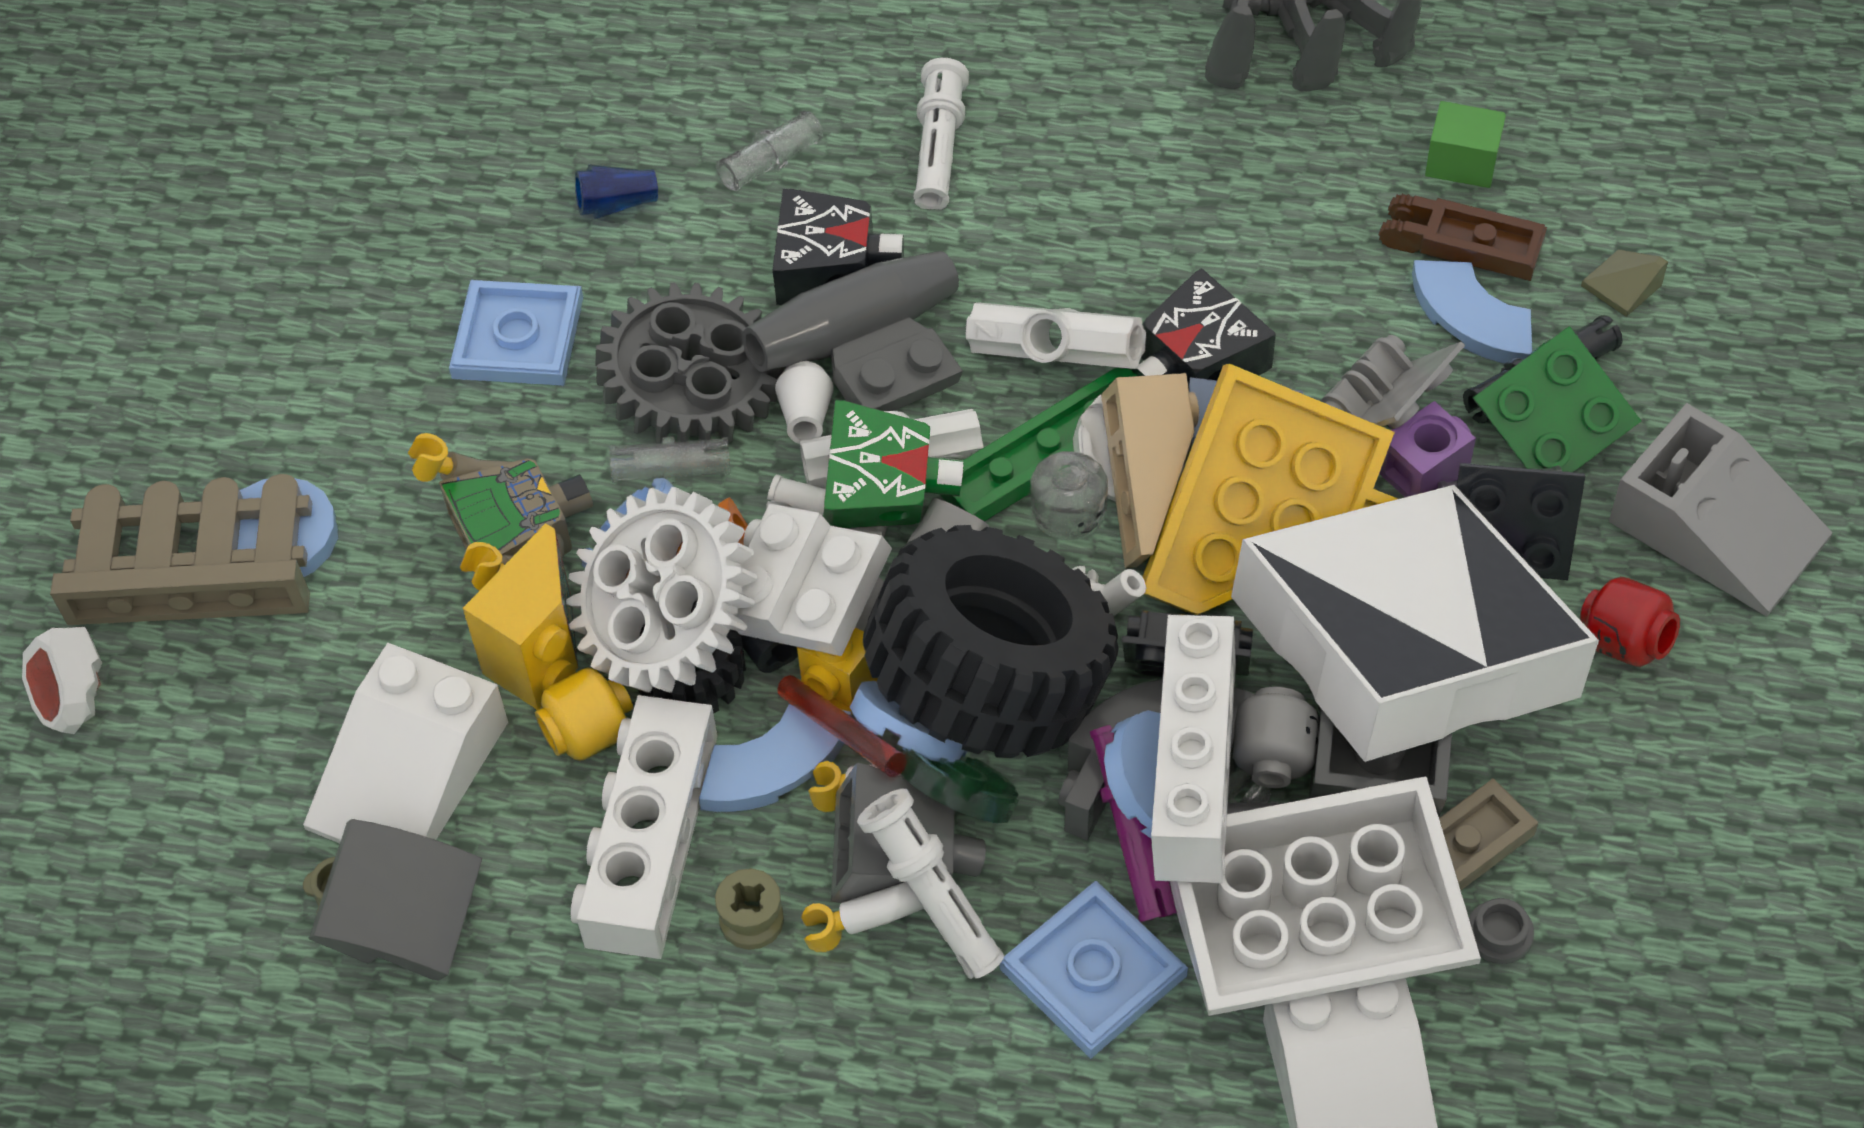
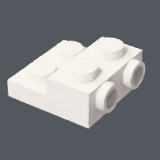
M769 503L762 520L754 519L751 521L744 534V546L753 549L754 554L741 564V567L757 574V580L742 586L741 594L755 600V604L748 608H738L736 616L747 625L746 631L737 632L745 636L842 656L892 550L891 546L882 535L830 526L821 513Z

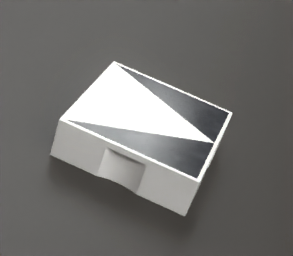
M1455 485L1242 540L1231 597L1275 652L1288 661L1301 674L1311 689L1317 704L1364 762L1443 739L1456 730L1472 724L1507 720L1581 698L1599 640Z

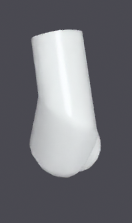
M1085 566L1072 568L1073 570L1079 568L1085 574ZM1091 569L1086 574L1090 579L1091 589L1093 591H1101L1108 602L1109 614H1113V616L1140 598L1146 590L1143 577L1132 569L1124 570L1105 585L1098 583L1099 576L1095 570Z

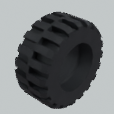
M955 525L948 529L947 532L942 527L929 531L908 542L900 549L897 557L891 563L867 620L868 622L863 633V646L866 652L864 656L872 678H878L877 685L879 691L888 703L895 701L899 705L900 715L913 725L919 722L929 729L928 735L944 743L946 739H950L962 744L961 750L978 755L983 750L994 752L996 758H1014L1020 752H1023L1026 757L1040 755L1066 744L1071 735L1079 728L1082 720L1091 712L1118 655V633L1113 614H1109L1108 602L1101 591H1093L1090 579L1079 568L1073 570L1067 566L1063 556L1051 549L1046 552L1034 546L1035 541L1018 535L1017 538L1003 535V530L985 527L981 531L973 530L971 525Z

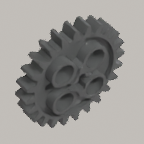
M696 282L693 284L690 294H682L676 283H670L669 296L662 297L654 288H648L646 304H643L638 299L629 297L627 299V313L617 310L611 313V327L602 326L600 345H596V383L599 386H604L603 402L605 404L617 403L616 419L618 421L635 416L634 433L640 434L650 426L656 428V443L659 444L666 439L669 433L677 434L679 447L685 448L689 437L698 435L704 448L710 447L711 434L716 432L729 443L733 441L734 425L750 433L753 431L754 416L766 419L769 414L770 402H777L775 386L778 378L784 371L783 367L760 372L751 364L746 355L742 340L743 331L761 319L762 311L755 309L744 314V297L739 296L730 303L722 301L723 288L721 287L716 288L710 297L702 296L701 286Z

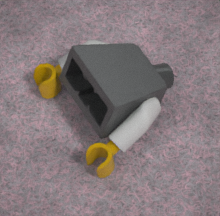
M824 761L820 762L813 770L816 784L825 786H814L808 790L813 806L823 812L835 811L831 902L841 904L839 910L832 912L828 906L821 903H813L803 911L801 919L806 927L827 923L826 928L822 932L810 934L804 938V941L811 950L816 952L833 950L839 944L842 930L844 929L852 935L891 923L924 909L921 901L909 884L893 878L887 869L889 858L873 833H864L857 823L859 815L865 808L889 792L898 789H907L914 799L911 808L926 832L928 834H936L943 844L942 850L944 854L942 861L951 876L953 873L977 877L982 871L986 855L985 841L980 838L955 834L954 809L937 801L913 785L900 769L914 775L916 774L903 763L889 762L867 765L857 762L855 766H850L847 772L842 774L839 766L835 763Z

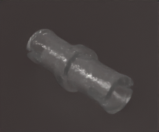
M803 110L797 116L773 130H760L754 134L751 143L729 156L719 159L716 163L718 175L729 190L738 191L742 186L769 170L772 172L780 171L786 167L789 158L814 143H819L823 139L822 127L810 111L806 112Z
M674 436L662 437L663 443L609 445L612 483L665 478L670 483H677V477L730 475L728 437L675 442Z

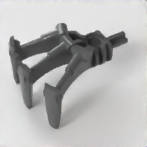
M1224 0L1222 8L1230 9V11L1225 16L1213 40L1205 66V78L1213 85L1228 89H1237L1244 85L1249 74L1254 51L1256 22L1253 15L1258 16L1259 11L1266 12L1267 16L1278 15L1288 36L1294 38L1302 54L1300 60L1296 62V67L1293 68L1294 79L1292 87L1296 90H1320L1334 82L1335 75H1338V63L1343 49L1345 24L1350 19L1377 37L1373 41V54L1376 58L1374 65L1377 67L1390 66L1401 60L1415 46L1414 33L1420 16L1422 0H1397L1392 11L1375 0ZM1322 3L1330 10L1325 12L1315 27L1307 6L1310 5L1312 8H1315Z

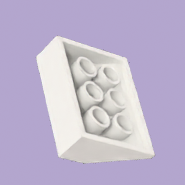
M1426 776L1227 814L1223 883L1170 881L1178 919L1208 1016L1480 964V954Z

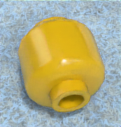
M588 667L547 687L541 696L542 708L535 711V717L545 739L557 756L567 753L571 758L583 761L617 743L621 721L626 718L625 714L633 710V704L624 685L611 680L607 681L599 671Z

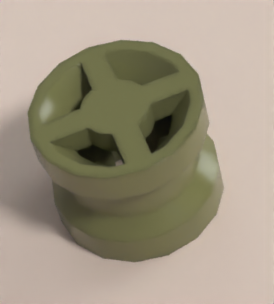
M752 868L737 870L726 876L719 884L715 894L720 930L726 940L736 947L747 950L762 948L772 943L781 933L784 924L780 889L774 878L764 871ZM744 901H760V905L758 907L747 906Z

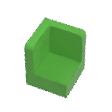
M1440 101L1430 140L1425 176L1490 188L1506 114L1496 110Z

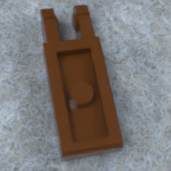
M1402 193V195L1397 194L1396 197L1392 198L1388 207V215L1391 216L1392 220L1387 219L1386 222H1383L1378 236H1380L1379 240L1382 241V244L1388 248L1408 253L1420 251L1422 254L1454 262L1472 263L1473 267L1531 281L1545 240L1547 227H1545V224L1437 198L1435 201L1419 196L1412 197L1409 194L1404 195Z

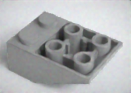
M1688 403L1683 406L1620 479L1609 518L1611 524L1766 617L1829 541L1833 533L1740 433Z

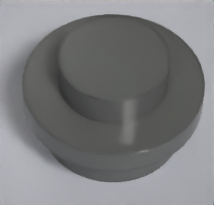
M1495 898L1480 904L1470 914L1469 921L1481 958L1492 963L1508 964L1520 960L1528 953L1534 938V927L1530 917L1518 903L1510 899Z

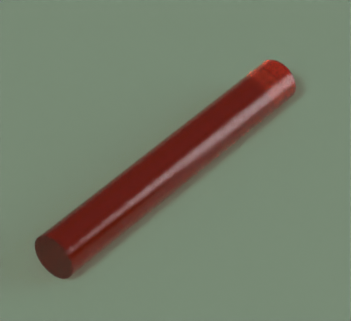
M788 675L779 682L777 692L781 698L886 775L895 777L905 769L906 757L904 754L869 731L793 675Z

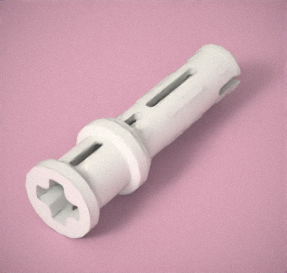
M951 58L932 59L921 70V83L925 87L924 97L917 104V118L923 126L916 190L913 197L915 204L922 209L942 210L949 203L948 193L953 162L955 130L965 120V106L961 99L962 92L969 84V71L961 62ZM940 73L942 74V80L938 79Z
M898 789L883 795L864 809L859 815L857 823L864 833H873L889 858L887 869L893 878L899 879L900 882H907L911 889L914 890L944 940L955 953L968 978H980L987 975L1000 965L1004 954L993 938L990 937L982 925V921L943 863V844L936 834H928L911 808L914 799L907 789Z

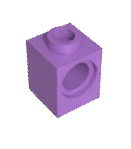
M1433 401L1415 413L1406 423L1391 430L1395 433L1379 474L1404 497L1438 489V482L1457 480L1460 463L1471 464L1476 438L1460 418L1451 416Z

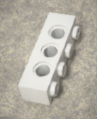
M1168 615L1151 832L1155 881L1223 883L1236 665L1234 616Z
M638 695L632 718H625L621 721L617 738V753L621 756L617 773L608 772L605 778L602 792L603 810H606L602 828L594 827L590 833L586 854L587 865L591 866L586 885L578 884L576 886L571 904V921L578 924L585 948L656 959L662 958L700 808L699 796L717 740L712 705ZM657 766L668 767L666 770L659 773L647 772L651 768ZM650 820L655 822L644 829L631 828L640 821ZM636 876L641 878L629 886L616 885L618 881L625 877Z

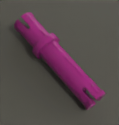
M1111 725L1094 729L1089 733L1094 742L1105 787L1100 790L1103 803H1110L1139 914L1138 920L1146 922L1157 917L1162 918L1177 914L1170 881H1155L1152 840L1141 832V830L1147 827L1141 824L1137 817L1128 820L1117 806L1109 788L1104 756L1106 745L1114 740L1115 733L1111 732L1113 728H1111Z

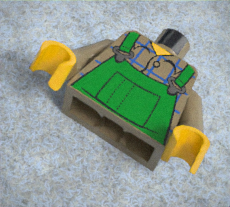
M429 433L418 435L408 451L411 458L417 459L412 467V471L418 480L429 482L436 477L437 473H440V477L443 480L439 482L448 515L466 550L460 569L463 572H475L471 582L479 591L545 523L555 529L563 558L572 549L565 518L593 507L590 492L580 474L548 486L536 461L529 458L514 462L476 459L459 453L448 452L446 443L436 435Z

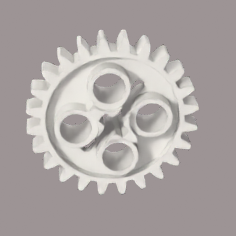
M671 487L667 495L655 488H650L646 502L632 495L627 497L626 515L611 508L608 509L606 512L610 528L606 532L591 527L589 530L590 534L597 544L593 551L578 549L576 554L587 565L585 571L570 573L568 579L581 585V593L566 599V604L582 612L569 624L571 630L585 635L577 648L581 652L594 656L591 663L593 669L609 674L608 679L644 692H650L652 687L672 692L675 680L688 685L695 684V666L713 673L716 670V665L712 653L716 649L729 654L734 651L726 635L730 629L746 631L747 625L736 615L738 608L754 606L755 600L741 593L742 586L757 580V574L741 567V564L746 562L754 552L753 549L738 543L745 531L742 527L728 521L731 514L729 511L713 504L712 500L695 492L689 494L677 487ZM682 543L681 550L679 551V553H678L677 556H676L677 549H678V547L680 546V544ZM630 569L629 575H628L627 578L625 579L626 574H627L628 570ZM698 597L697 605L691 613L692 605ZM645 624L644 631L639 637L641 628Z

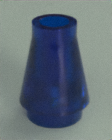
M589 164L587 170L575 172V194L580 215L593 214L594 219H599L644 203L658 201V183L654 169L638 170Z

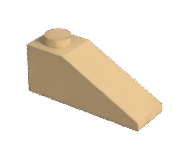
M1186 373L1119 377L1101 394L1125 568L1138 567L1153 554L1195 432L1194 428L1198 424V400L1195 393L1188 390Z

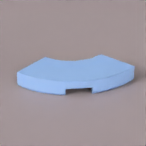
M1414 260L1412 278L1416 297L1423 311L1434 325L1439 323L1444 329L1464 343V349L1486 359L1505 364L1514 358L1524 360L1531 355V309L1508 305L1489 295L1476 280L1472 263Z
M790 702L780 722L762 737L739 745H714L699 796L701 810L714 812L751 810L778 802V796L797 788L809 779L813 782L815 780L813 775L815 767L820 762H833L841 751L852 726L851 712Z

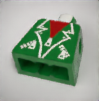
M835 400L823 517L830 526L839 528L913 525L919 523L923 509L924 493L960 496L963 460L928 457L930 426L924 422L843 400Z

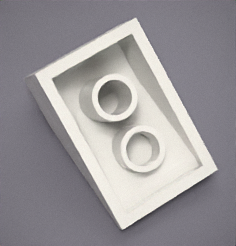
M387 643L355 692L304 821L305 830L340 843L346 823L351 819L402 829L436 840L508 724L498 685Z
M1406 978L1265 1005L1263 1022L1290 1128H1438L1420 1028Z

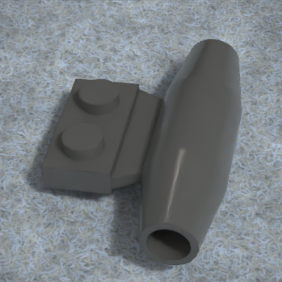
M934 251L878 262L803 292L744 329L742 340L746 355L751 364L760 372L788 367L801 361L811 362L831 357L832 381L847 402L880 411H896L958 383L963 370L934 329H927L914 320L958 290L959 278L956 267L945 252Z

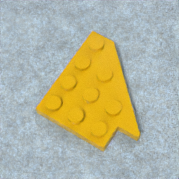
M1232 364L1223 365L1168 508L1154 552L1150 556L1144 571L1143 579L1146 590L1143 595L1190 614H1201L1233 599L1231 595L1243 539L1397 500L1393 496L1373 489L1395 432Z

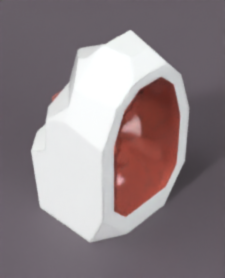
M85 627L51 628L37 636L23 652L22 680L32 709L43 725L64 733L75 734L84 722L95 715L94 697L97 695L96 691L101 686L98 672L102 661Z

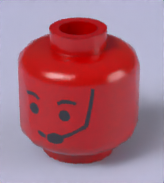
M1621 576L1609 580L1600 590H1592L1586 597L1580 614L1581 622L1599 640L1596 648L1597 652L1634 667L1650 664L1655 658L1658 660L1663 659L1674 646L1680 629L1679 614L1674 612V605L1668 594Z

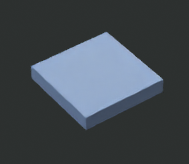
M470 280L449 366L451 378L564 386L583 301L581 286Z
M1094 881L1006 954L1000 963V970L1090 1059L1185 979L1188 972V967L1097 881Z

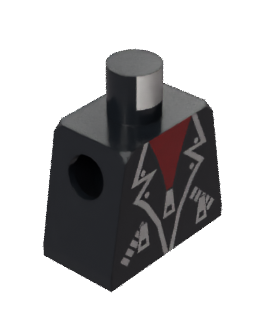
M783 189L772 269L776 305H783L803 292L878 262L904 258V234L873 233L872 208L868 202L796 189Z
M1201 268L1145 319L1142 324L1143 329L1146 331L1145 352L1141 356L1143 361L1139 363L1138 368L1130 370L1137 376L1186 373L1188 390L1190 378L1217 381L1223 365L1232 364L1259 376L1270 370L1273 366L1276 333Z

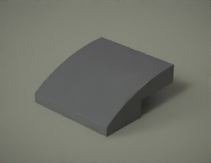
M351 819L346 823L309 940L367 964L379 957L424 977L439 981L449 974L483 858L416 833L373 822Z

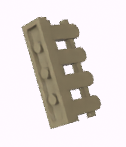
M278 474L270 477L263 485L261 498L243 499L240 489L234 480L226 477L217 478L206 485L202 501L184 502L176 484L170 481H159L152 484L145 491L143 505L125 506L124 500L116 487L109 484L98 485L87 493L83 508L72 509L70 522L74 529H80L76 559H65L62 573L53 574L50 595L67 625L308 613L310 591L300 567H306L308 554L305 546H297L300 516H311L313 503L309 495L301 494L297 481L288 474ZM259 519L255 549H237L241 520ZM199 522L196 552L178 553L181 523ZM140 526L136 555L118 556L122 527Z

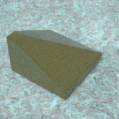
M1617 250L1582 281L1581 287L1627 317L1662 286L1668 261L1661 256Z

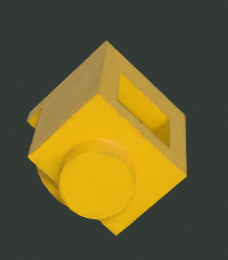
M855 627L842 656L797 647L801 681L794 689L795 695L815 706L850 711L852 715L850 705L860 684L867 681L877 682L878 678H872L864 656L866 653L863 646L864 631Z

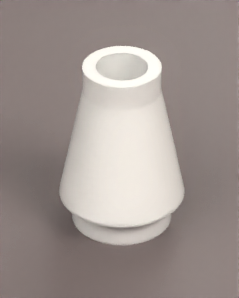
M801 361L788 366L778 378L775 386L776 395L787 423L788 436L799 444V441L821 437L823 422L833 394V382L825 370L816 363Z

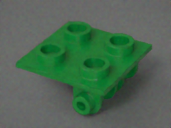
M1570 326L1531 352V355L1473 397L1474 401L1517 458L1528 469H1546L1559 465L1563 472H1574L1641 422V419Z

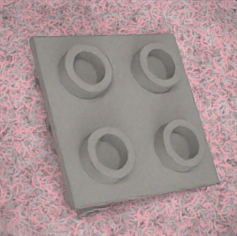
M1394 335L1378 338L1359 358L1360 360H1357L1352 365L1351 370L1347 371L1341 380L1321 399V402L1381 427L1388 425L1391 429H1396L1406 423L1419 410L1416 400L1424 391L1428 392L1449 377L1453 371L1449 363L1465 345L1461 341L1410 361L1404 354L1406 347L1400 338Z

